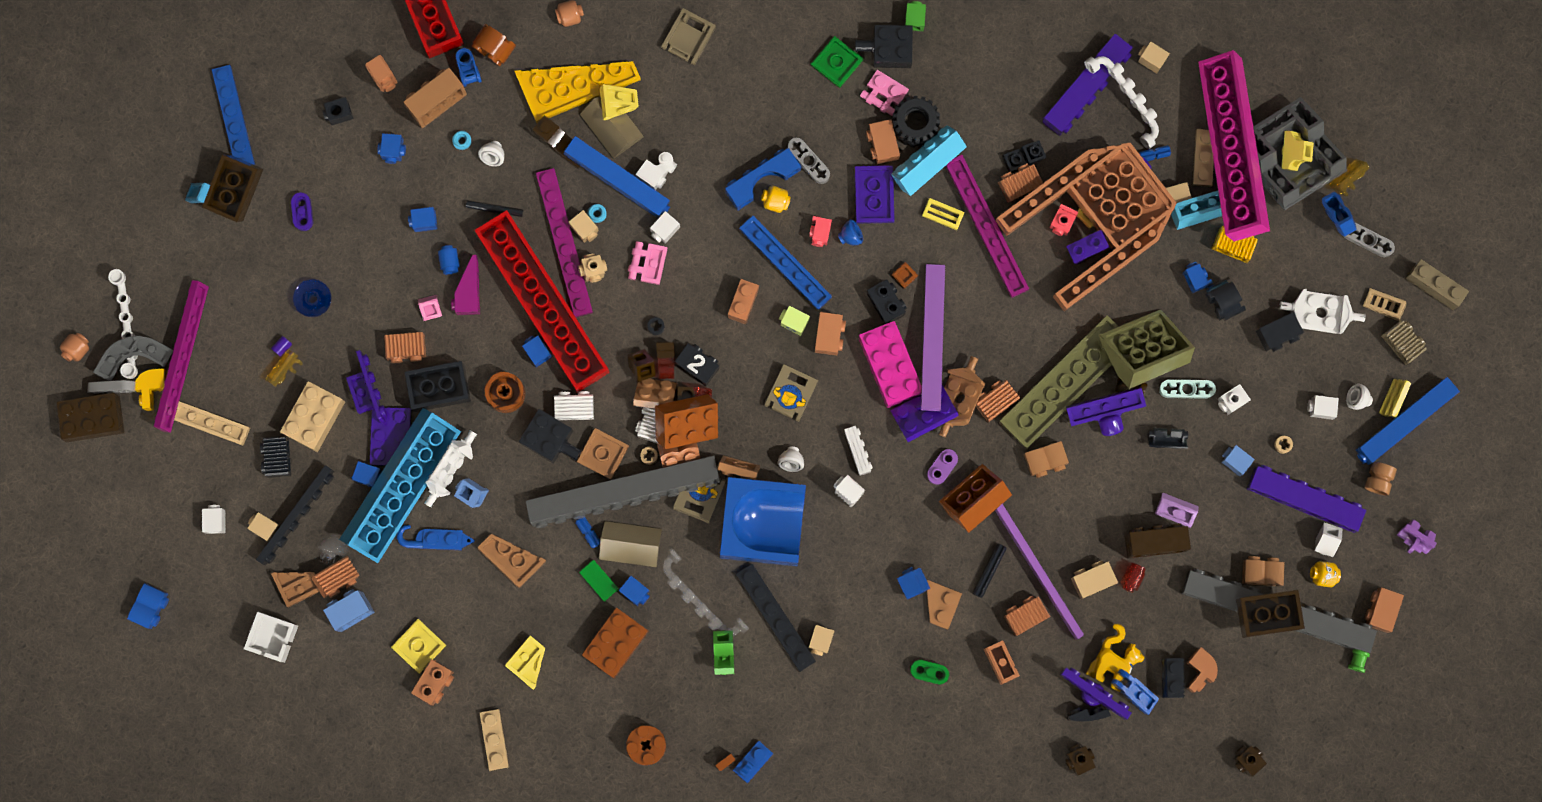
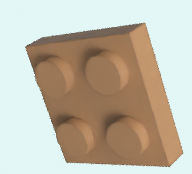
M651 378L638 382L633 406L655 408V405L673 402L677 383L667 380H653Z
M595 428L577 463L612 480L629 445Z
M723 455L718 470H721L722 474L728 476L736 474L741 479L755 480L760 465Z

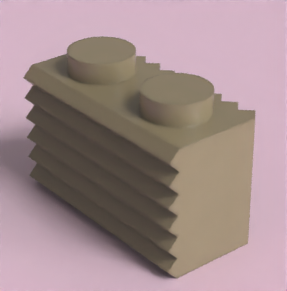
M1400 320L1381 336L1405 365L1409 364L1427 349L1425 341L1420 336H1416L1411 324L1407 321L1404 322V320Z

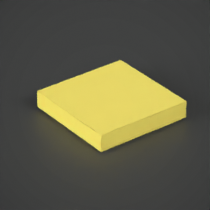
M417 619L391 648L420 674L428 666L431 659L433 660L447 645L423 622Z

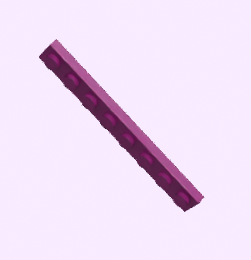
M963 155L952 159L946 165V168L1011 298L1028 291L1029 287Z
M555 169L537 172L539 187L573 314L575 317L591 314L593 311L584 277H581L578 266L580 262Z
M192 280L188 291L178 336L174 344L173 355L169 363L168 374L164 382L163 393L155 417L154 427L163 432L171 433L209 288L200 281Z

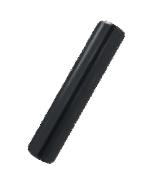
M1001 544L996 545L973 592L975 596L980 598L984 596L1006 551L1005 546Z

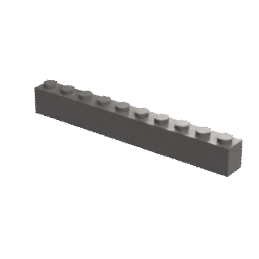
M714 456L527 500L526 505L531 525L536 528H544L548 526V523L555 522V524L566 522V519H581L590 513L598 515L604 513V510H619L628 504L636 506L645 500L657 501L661 496L668 495V497L679 495V492L682 491L694 492L703 486L706 488L715 487L721 481L716 459Z
M1199 569L1187 572L1181 592L1183 595L1238 612L1236 599L1264 595L1260 593V589L1254 587L1246 589L1241 587L1242 584L1239 582L1231 581L1228 583L1223 581V577L1217 575L1209 577L1204 575L1205 572ZM1301 606L1305 629L1296 630L1297 632L1352 650L1357 649L1371 653L1377 633L1376 630L1372 629L1371 625L1365 623L1357 625L1350 618L1342 617V619L1334 617V613L1328 611L1320 613L1313 606Z

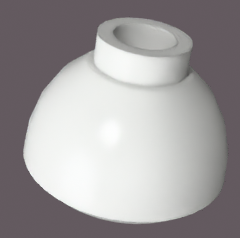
M497 141L483 145L478 152L481 161L489 166H500L504 161L502 145Z
M1360 383L1353 385L1346 397L1348 407L1354 410L1368 407L1373 401L1369 390Z
M788 447L780 455L777 462L783 470L789 472H797L804 468V459L797 447Z

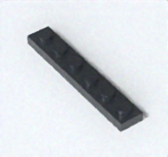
M326 465L323 467L256 560L265 566L267 563L273 562L277 549L279 547L282 548L288 541V538H286L288 534L298 528L300 524L298 522L302 515L305 517L311 509L310 504L313 500L317 501L323 493L321 489L325 484H330L334 478L332 474L335 471Z
M751 564L737 573V577L799 672L815 663L816 660L754 565Z

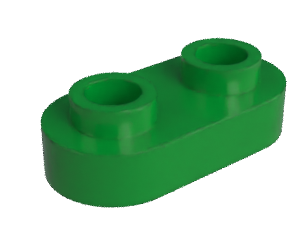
M917 660L911 665L910 671L915 679L940 685L944 684L949 678V671L943 665L924 660ZM918 666L923 667L924 672L922 674L917 672ZM937 671L942 672V678L938 679L935 676Z

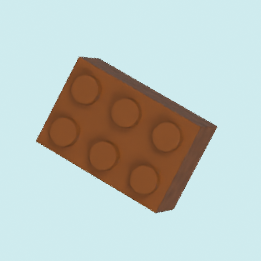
M707 394L655 405L656 441L664 449H670L718 438V403Z
M982 464L939 502L947 514L969 533L1010 498L1012 494L1003 480Z
M616 607L582 656L615 679L649 631Z

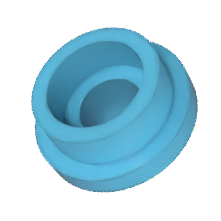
M465 131L455 133L452 138L453 145L459 150L467 149L471 145L470 135ZM465 138V143L460 144L459 139Z
M594 204L588 209V216L594 223H601L605 220L607 212L602 205ZM600 211L601 215L599 217H595L594 212Z

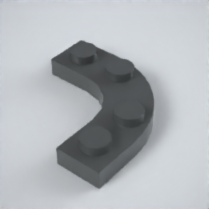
M127 337L115 342L106 350L93 373L108 381H112L121 364L127 358L138 355L165 367L174 350L149 337Z

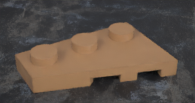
M493 534L478 546V550L518 588L546 562L545 559L522 550Z

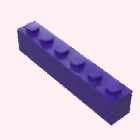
M1114 34L1095 58L1104 56L1109 58L1114 64L1117 62L1125 64L1132 56L1130 52L1133 47L1117 34ZM1100 64V69L1094 74L1086 68L1044 117L1042 123L1059 136L1063 132L1067 134L1073 126L1071 122L1075 118L1078 120L1085 112L1083 108L1086 104L1090 106L1097 98L1095 96L1097 91L1100 90L1102 92L1108 85L1107 79L1111 76L1108 68L1104 64Z
M1261 465V467L1257 466L1254 468L1247 490L1350 532L1356 533L1359 531L1366 510L1361 508V504L1345 502L1343 497L1333 494V496L1328 495L1326 490L1319 487L1313 489L1302 480L1294 481L1289 479L1290 476L1285 473L1279 472L1277 474L1272 472V469L1268 466Z

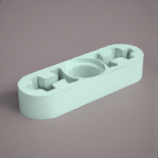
M1165 380L1159 387L1160 394L1165 398H1210L1216 391L1215 384L1209 380ZM1167 384H1169L1171 388H1176L1177 384H1179V394H1176L1177 390L1170 391V394H1167V391L1163 388L1166 387ZM1184 384L1191 385V394H1185L1182 391ZM1196 384H1198V388H1203L1207 384L1211 391L1208 394H1205V391H1198V395H1196Z

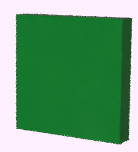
M834 36L814 59L811 66L837 87L841 88L864 59Z

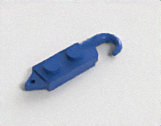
M410 525L401 527L397 533L399 544L406 548L462 550V548L475 542V540L465 535L462 530L423 529L418 532L416 541L403 538V532L406 529H410Z

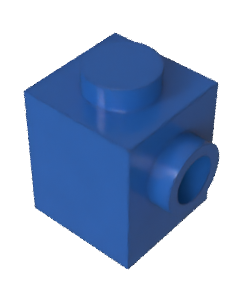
M382 134V141L378 143V154L386 163L396 164V161H402V156H405L406 145H403L404 139L401 135Z

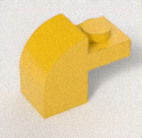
M147 370L136 379L135 391L142 393V395H139V404L142 406V409L146 411L154 410L153 391H163L164 382L168 374L167 370Z

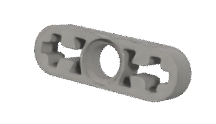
M791 139L788 143V148L799 164L816 183H826L830 178L829 169L802 139ZM793 143H795L796 145L801 144L800 150L802 152L807 150V152L802 154L801 158L798 157L800 156V152L797 149L794 151L792 150ZM807 156L813 157L814 164L811 166L805 165L803 162L804 158ZM817 164L820 165L817 167L820 172H826L824 179L822 177L817 178L818 172L814 169Z
M1357 223V230L1354 232L1357 234L1360 231L1363 232L1359 240L1356 239L1359 235L1354 233L1344 237L1380 257H1388L1395 250L1394 243L1391 240ZM1364 235H1370L1373 238L1371 245L1364 243ZM1380 240V242H1379L1378 244L1381 245V246H1384L1385 244H1387V245H1388L1387 248H1388L1390 251H1386V252L1384 253L1382 247L1377 246L1376 249H1375L1373 246H1375L1376 243H1377V241Z
M126 380L88 383L87 393L135 392L136 382Z

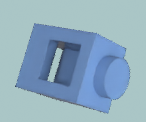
M468 478L461 480L457 484V491L454 496L470 507L475 508L482 504L489 490Z

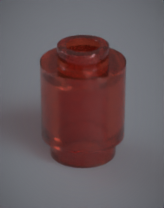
M1131 563L1121 579L1122 588L1131 593L1134 590L1138 591L1145 577L1144 572L1146 569L1136 563Z

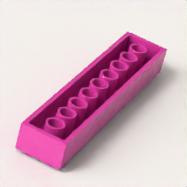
M1232 50L1199 61L1198 63L1225 235L1235 242L1269 232L1270 227L1243 61Z

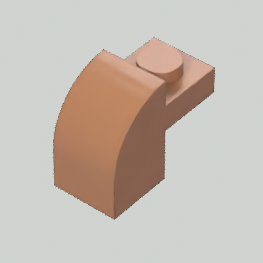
M1197 648L1186 662L1197 672V675L1186 687L1191 693L1200 692L1206 685L1205 679L1210 683L1214 682L1218 672L1214 658L1203 648Z

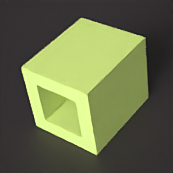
M789 306L788 310H783L779 319L781 320L782 327L801 336L810 316Z

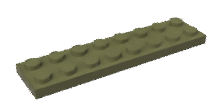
M1108 315L999 421L1025 449L1067 409L1066 406L1072 405L1112 365L1099 338L1100 334L1119 327Z

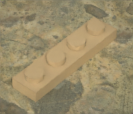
M180 401L178 403L174 421L236 444L244 445L250 430L249 427Z

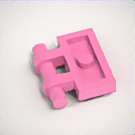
M877 70L867 85L873 91L868 93L864 90L860 97L864 98L868 104H873L880 108V111L884 114L888 113L893 116L895 109L890 105L893 102L899 106V103L903 101L909 89ZM877 94L887 99L885 103L876 98Z
M636 242L635 248L632 249V262L628 267V279L635 280L637 273L642 274L641 282L660 285L668 248L649 244L646 251L642 250V242ZM640 257H645L644 267L639 266Z

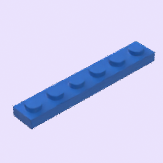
M227 65L212 69L232 156L255 165L232 67Z
M754 216L739 228L817 310L822 308L832 298L823 286Z

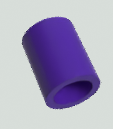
M281 336L271 349L282 357L291 347L292 343Z

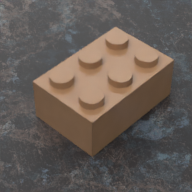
M448 68L439 71L436 74V78L432 81L423 83L421 89L416 93H410L405 98L404 104L420 127L424 128L465 97L467 93L463 84L452 70Z

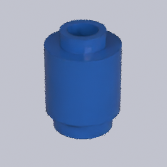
M451 245L441 247V250L438 251L440 269L443 270V274L457 273L460 267L457 249Z

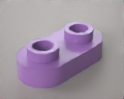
M947 449L942 451L928 470L927 477L932 484H942L956 466L958 456L953 450ZM945 456H951L952 461L946 462ZM935 471H939L941 473V476L939 478H936L934 476Z

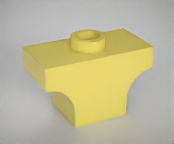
M1285 131L1284 146L1282 147V169L1298 171L1299 166L1303 162H1312L1314 143L1303 141L1301 133Z

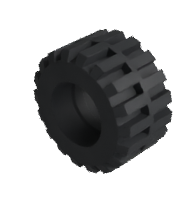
M913 96V99L907 97L904 102L901 101L899 106H896L892 124L897 139L899 141L902 140L904 145L908 143L911 144L910 147L915 145L921 147L936 135L940 125V113L937 112V106H933L930 99L926 101V97L923 96L921 99H918V96ZM911 113H919L926 118L927 125L921 130L910 129L905 123V117Z

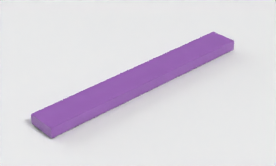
M926 264L921 410L926 411L941 410L945 265Z
M1001 504L995 510L1075 640L1084 636L1083 632L1004 505Z

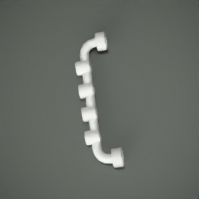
M1104 56L1087 59L1084 64L1092 74L1100 69V64H1104L1108 68L1109 74L1116 79L1120 89L1130 98L1133 107L1138 109L1143 121L1149 124L1151 134L1145 133L1142 135L1140 142L1146 149L1152 148L1156 144L1155 139L1159 133V127L1154 120L1157 114L1152 108L1146 109L1143 105L1146 102V98L1141 93L1136 95L1132 90L1135 87L1133 80L1130 78L1124 79L1121 74L1124 72V68L1118 62L1114 64L1109 58Z
M114 269L109 273L108 278L112 284L118 286L119 294L117 295V301L120 303L121 308L119 319L123 324L121 337L124 339L129 333H131V336H135L131 331L130 324L133 321V316L129 313L128 309L131 299L126 294L125 274L119 269ZM126 296V300L121 302V298ZM125 315L129 316L127 320H123ZM138 356L127 358V363L123 364L120 369L123 377L127 379L136 377L138 369L135 360Z

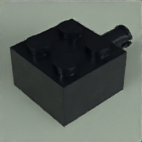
M875 25L874 38L872 40L856 39L855 52H872L874 54V68H911L913 26Z
M538 409L519 440L521 445L553 464L560 453L566 454L575 461H577L582 453L581 449L568 443L573 429Z

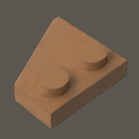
M274 572L271 574L288 608L319 593L312 580V577L316 574L315 572Z
M927 580L931 588L927 590L929 621L931 624L948 630L962 593Z

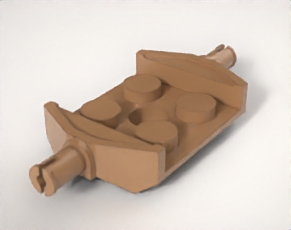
M973 356L970 357L967 367L948 370L950 376L944 389L959 416L942 425L938 434L942 437H946L950 427L964 426L969 423L985 385L975 374L974 368L978 359L973 358ZM962 394L965 395L964 401L957 403V397Z

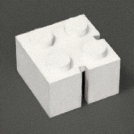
M257 612L244 649L285 663L291 647L287 644L288 642H293L298 625Z

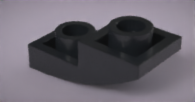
M1040 140L1024 145L1020 149L1006 153L1002 157L1008 172L1012 173L1026 163L1030 166L1045 159L1046 154Z
M1079 707L1071 710V715L1067 716V719L1070 721L1086 722L1100 720L1111 715L1108 709L1103 710L1102 707L1092 710V715H1089L1087 709L1082 710Z

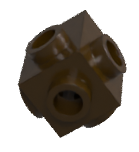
M1080 744L1069 748L1070 752L1066 754L1067 759H1065L1069 770L1073 769L1076 776L1096 768L1093 762L1095 757L1090 748L1087 749L1086 746L1080 747ZM1079 756L1082 757L1081 762L1078 761Z
M1243 745L1235 752L1237 756L1233 758L1237 762L1235 764L1237 769L1242 773L1245 772L1249 777H1253L1267 764L1261 757L1263 756L1262 752L1256 746L1245 747Z

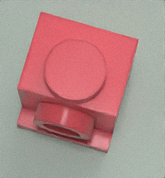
M1061 204L1049 228L1053 229L1052 232L1059 236L1063 234L1067 236L1078 212ZM1060 219H1067V223H1062Z
M813 216L812 224H815V226L811 225L809 234L810 237H813L811 245L816 247L827 245L831 219Z

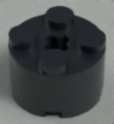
M1229 277L1207 287L1205 294L1209 303H1214L1216 306L1214 312L1219 321L1222 319L1226 321L1246 311L1245 305L1241 307L1240 302L1243 300L1234 283H1229Z

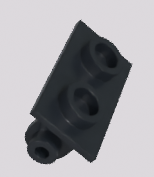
M1153 428L1147 434L1149 447L1188 449L1186 440L1188 439V431L1184 429H1171L1169 435L1167 434V429Z

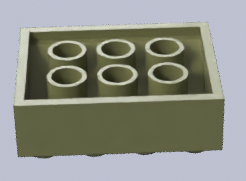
M1161 309L1099 335L1118 377L1129 389L1190 363L1195 349Z

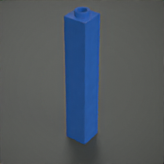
M576 136L564 151V155L658 219L665 211L668 212L670 206H668L669 199Z
M1448 377L1442 379L1399 414L1397 418H1394L1357 448V457L1361 462L1368 465L1373 463L1460 391Z

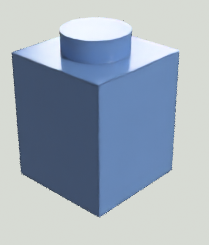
M1237 445L1232 449L1228 447L1222 455L1224 457L1222 463L1238 476L1243 475L1255 460Z

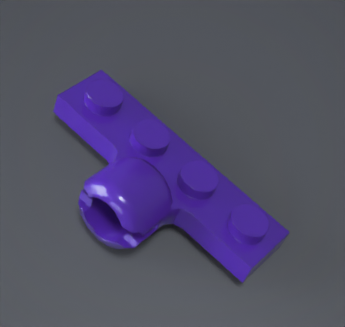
M1137 387L1066 406L1071 426L1095 420L1099 422L1102 435L1113 436L1121 433L1124 429L1121 414L1146 407L1142 388Z
M1072 667L1070 669H1063L1060 676L1081 689V699L1086 705L1097 706L1102 704L1124 720L1130 717L1132 713L1128 711L1129 707L1121 701L1117 703L1112 700L1113 696L1105 691L1100 684L1094 683L1089 679L1083 680L1079 677L1080 673Z

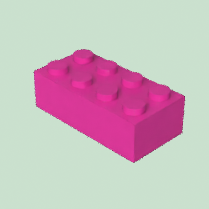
M895 321L859 335L858 339L887 408L921 395L922 385Z

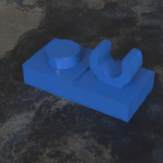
M758 741L733 771L748 783L773 753Z

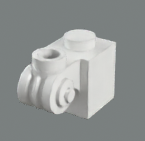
M663 152L659 155V165H654L646 159L636 173V178L656 191L657 188H662L666 182L665 177L667 173H672L677 164L673 161L670 153Z

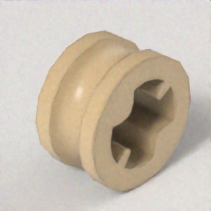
M1288 436L1277 438L1274 443L1275 450L1281 454L1289 452L1293 447L1291 438ZM1286 440L1288 448L1281 449L1282 446L1279 445V441Z
M646 447L641 451L640 457L643 463L652 465L657 461L658 454L654 448ZM647 451H652L651 454H655L651 461H647V458L644 459Z

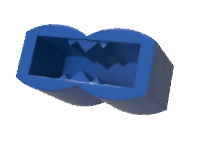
M1332 192L1322 198V204L1328 217L1334 222L1337 231L1345 237L1357 230L1353 216L1344 205L1339 194Z
M144 584L127 619L148 629H152L153 626L156 627L160 621V610L165 609L168 604V593L151 585Z

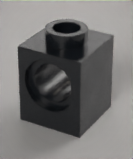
M346 97L324 103L325 110H322L325 120L329 121L331 125L354 119ZM335 109H341L339 115H333Z

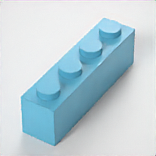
M947 125L940 129L917 152L913 153L907 161L898 166L891 175L900 189L911 196L967 146L958 132Z
M1219 191L1178 202L1171 213L1176 229H1182L1221 217L1222 210Z

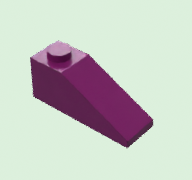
M472 255L455 291V299L451 300L452 310H455L457 315L480 314L477 255Z

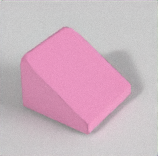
M437 295L418 299V305L424 321L442 316Z

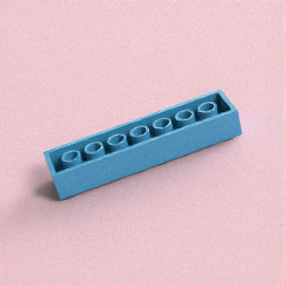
M422 408L339 540L378 563L427 486L425 482L428 480L429 475H432L446 453L447 447L452 440L457 439L461 431L434 413Z

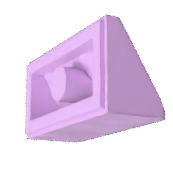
M1162 493L1155 514L1191 528L1198 513V506Z

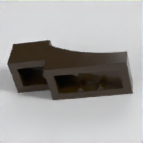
M544 115L532 129L533 133L579 169L580 165L564 155V151L573 139Z

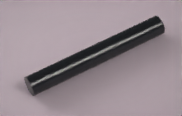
M468 200L466 202V208L500 214L507 210L512 216H523L522 209Z

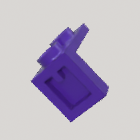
M1099 230L1068 245L1067 249L1073 262L1079 265L1085 262L1084 259L1107 249L1109 245L1103 232Z

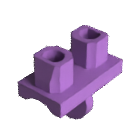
M1411 520L1397 535L1404 539V543L1409 546L1407 552L1410 554L1414 550L1427 554L1437 544L1434 542L1436 534L1430 530H1426L1422 534L1418 531L1421 525L1415 520Z

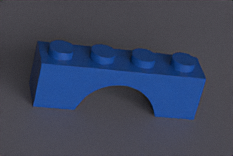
M789 148L777 151L774 154L775 157L770 160H763L758 164V168L755 170L749 169L742 175L741 179H734L726 185L725 193L737 211L754 201L753 188L761 178L774 175L787 180L801 171V165Z

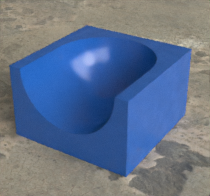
M728 477L720 558L798 566L806 485Z

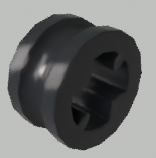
M658 317L651 318L647 325L652 335H660L665 329L663 320ZM656 321L659 325H662L661 329L658 328V331H654V328L651 327V324L654 325Z

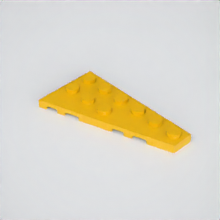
M633 61L610 63L607 65L593 64L582 67L568 66L544 70L515 71L536 123L544 115L551 118L599 97L600 87L603 84L626 87L641 80Z

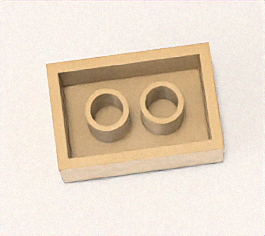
M308 381L280 433L318 452L345 401Z

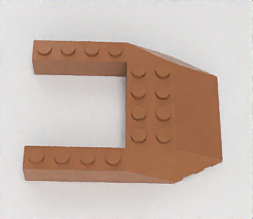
M1131 143L1086 151L996 219L998 226L1008 236L1064 193L1068 192L1095 229L1103 232L1112 252L1053 296L1064 312L1159 240L1177 204Z

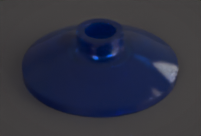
M315 279L300 283L293 294L295 308L299 313L307 317H318L324 314L330 307L332 300L331 292L327 285ZM313 296L317 297L314 303L310 302V298Z

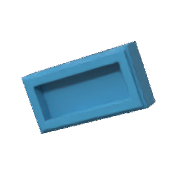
M192 183L185 201L189 203H204L210 185L207 183Z

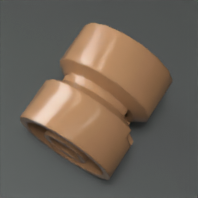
M1373 462L1369 471L1371 477L1367 478L1364 488L1379 495L1389 496L1392 487L1390 481L1394 480L1397 469L1384 463Z

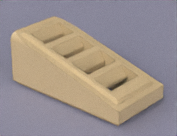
M1370 288L1363 307L1400 321L1406 307V301ZM1375 295L1377 296L1374 305H1372L1370 303L1372 301L1373 296ZM1382 298L1384 299V302L1382 304V307L1380 308L1378 307V304ZM1388 301L1392 302L1389 310H1385ZM1397 304L1399 305L1397 312L1394 313L1393 310L1395 305Z

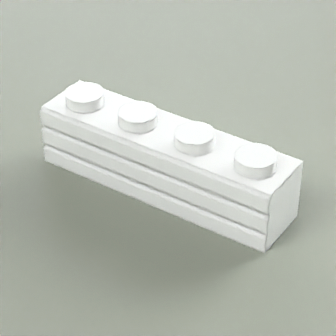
M853 426L844 429L859 476L870 473L872 465L867 460L869 456L867 451H864L863 439L860 440L859 435L861 433L859 428Z

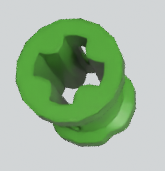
M1353 649L1351 665H1348V668L1365 673L1364 666L1370 654Z

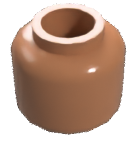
M574 0L559 3L558 9H555L559 24L562 23L564 27L579 24L581 22L580 16L584 15L581 4L577 5Z
M79 333L69 334L60 345V350L63 352L61 356L69 362L71 360L80 361L89 350V341Z

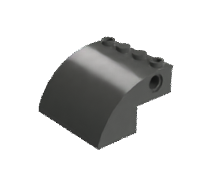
M1301 97L1253 127L1262 184L1284 210L1347 172L1346 157L1324 134V121ZM1285 131L1301 133L1303 141L1314 143L1312 162H1303L1299 166L1298 171L1282 169V147L1284 146Z

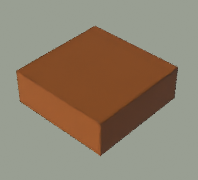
M906 262L891 275L904 289L918 277L916 272Z
M730 754L715 766L719 771H722L734 762L735 758Z

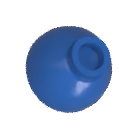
M853 220L847 221L842 227L841 233L838 234L841 243L849 245L862 244L863 235L859 226Z

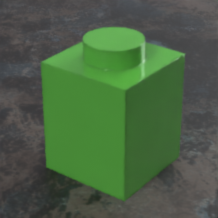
M918 1L907 3L905 26H913V31L924 30L926 4Z

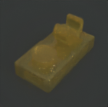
M1355 159L1347 167V172L1335 178L1329 185L1332 189L1339 191L1341 195L1348 196L1346 189L1349 187L1354 190L1355 185L1353 182L1363 177L1370 167L1367 162Z
M288 349L265 380L276 387L285 380L287 370L296 374L297 371L292 367L294 363H298L301 366L303 363L297 359V354Z

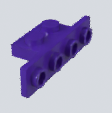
M358 350L356 353L362 372L346 378L358 414L375 409L378 420L382 424H386L384 417L387 416L384 406L380 405L381 395L378 388L375 389L373 384L376 382L373 372L369 371V358L367 354L364 355Z

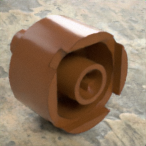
M484 24L472 42V47L484 56L488 54L487 57L498 66L506 62L516 47L515 43L508 41L504 35L487 24Z
M499 372L494 374L486 384L485 396L489 404L496 411L511 413L523 405L525 388L520 379L514 374ZM503 389H507L508 391H510L507 393V396L505 397L503 396V394H501L504 392Z
M640 726L634 729L628 736L626 743L628 755L634 762L641 765H652L658 762L666 751L664 735L660 730L652 726ZM649 740L651 749L644 751L641 743Z

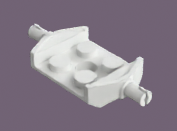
M1307 289L1301 291L1294 303L1281 301L1279 307L1280 310L1294 312L1302 329L1342 334L1352 320L1364 322V317H1366L1365 314L1352 311L1347 295L1336 296L1310 292ZM1317 308H1323L1326 311L1324 318L1317 316Z
M470 430L465 440L451 441L436 469L425 482L431 494L424 504L431 507L437 497L450 495L451 492L445 489V487L452 482L453 475L462 466L464 457L466 456L472 460L473 454L470 444L476 437V433Z

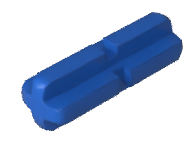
M1167 145L1155 148L1154 150L1142 151L1139 154L1147 161H1151L1155 158L1159 159L1170 156L1171 150Z
M585 517L578 519L576 525L582 534H585V539L591 548L600 545L601 541L594 530H591L592 527Z

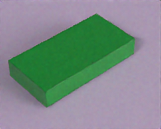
M595 560L579 572L604 602L619 590Z

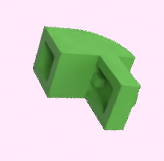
M713 631L715 675L734 674L733 631Z

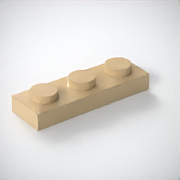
M1197 129L1192 185L1212 187L1214 159L1209 130Z
M500 709L481 712L480 718L489 771L508 768L509 763Z

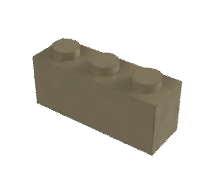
M1422 259L1415 263L1405 278L1451 310L1458 308L1469 293L1467 289Z

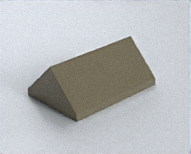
M601 96L594 98L580 114L613 159L644 137L626 113L603 120Z
M605 521L601 535L599 560L657 567L662 529Z

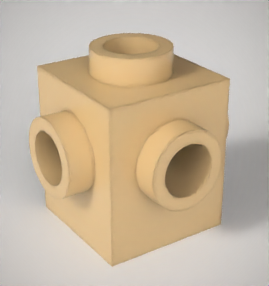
M588 254L584 256V259H581L578 269L580 276L584 277L585 282L590 281L593 283L604 278L607 266L605 260H601L600 255ZM596 264L597 267L595 269H592L590 267L591 265Z

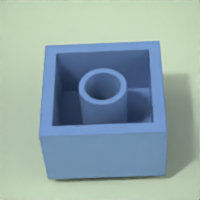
M353 589L344 594L345 598L339 601L335 599L327 604L328 608L323 611L335 631L342 632L375 613L363 592Z

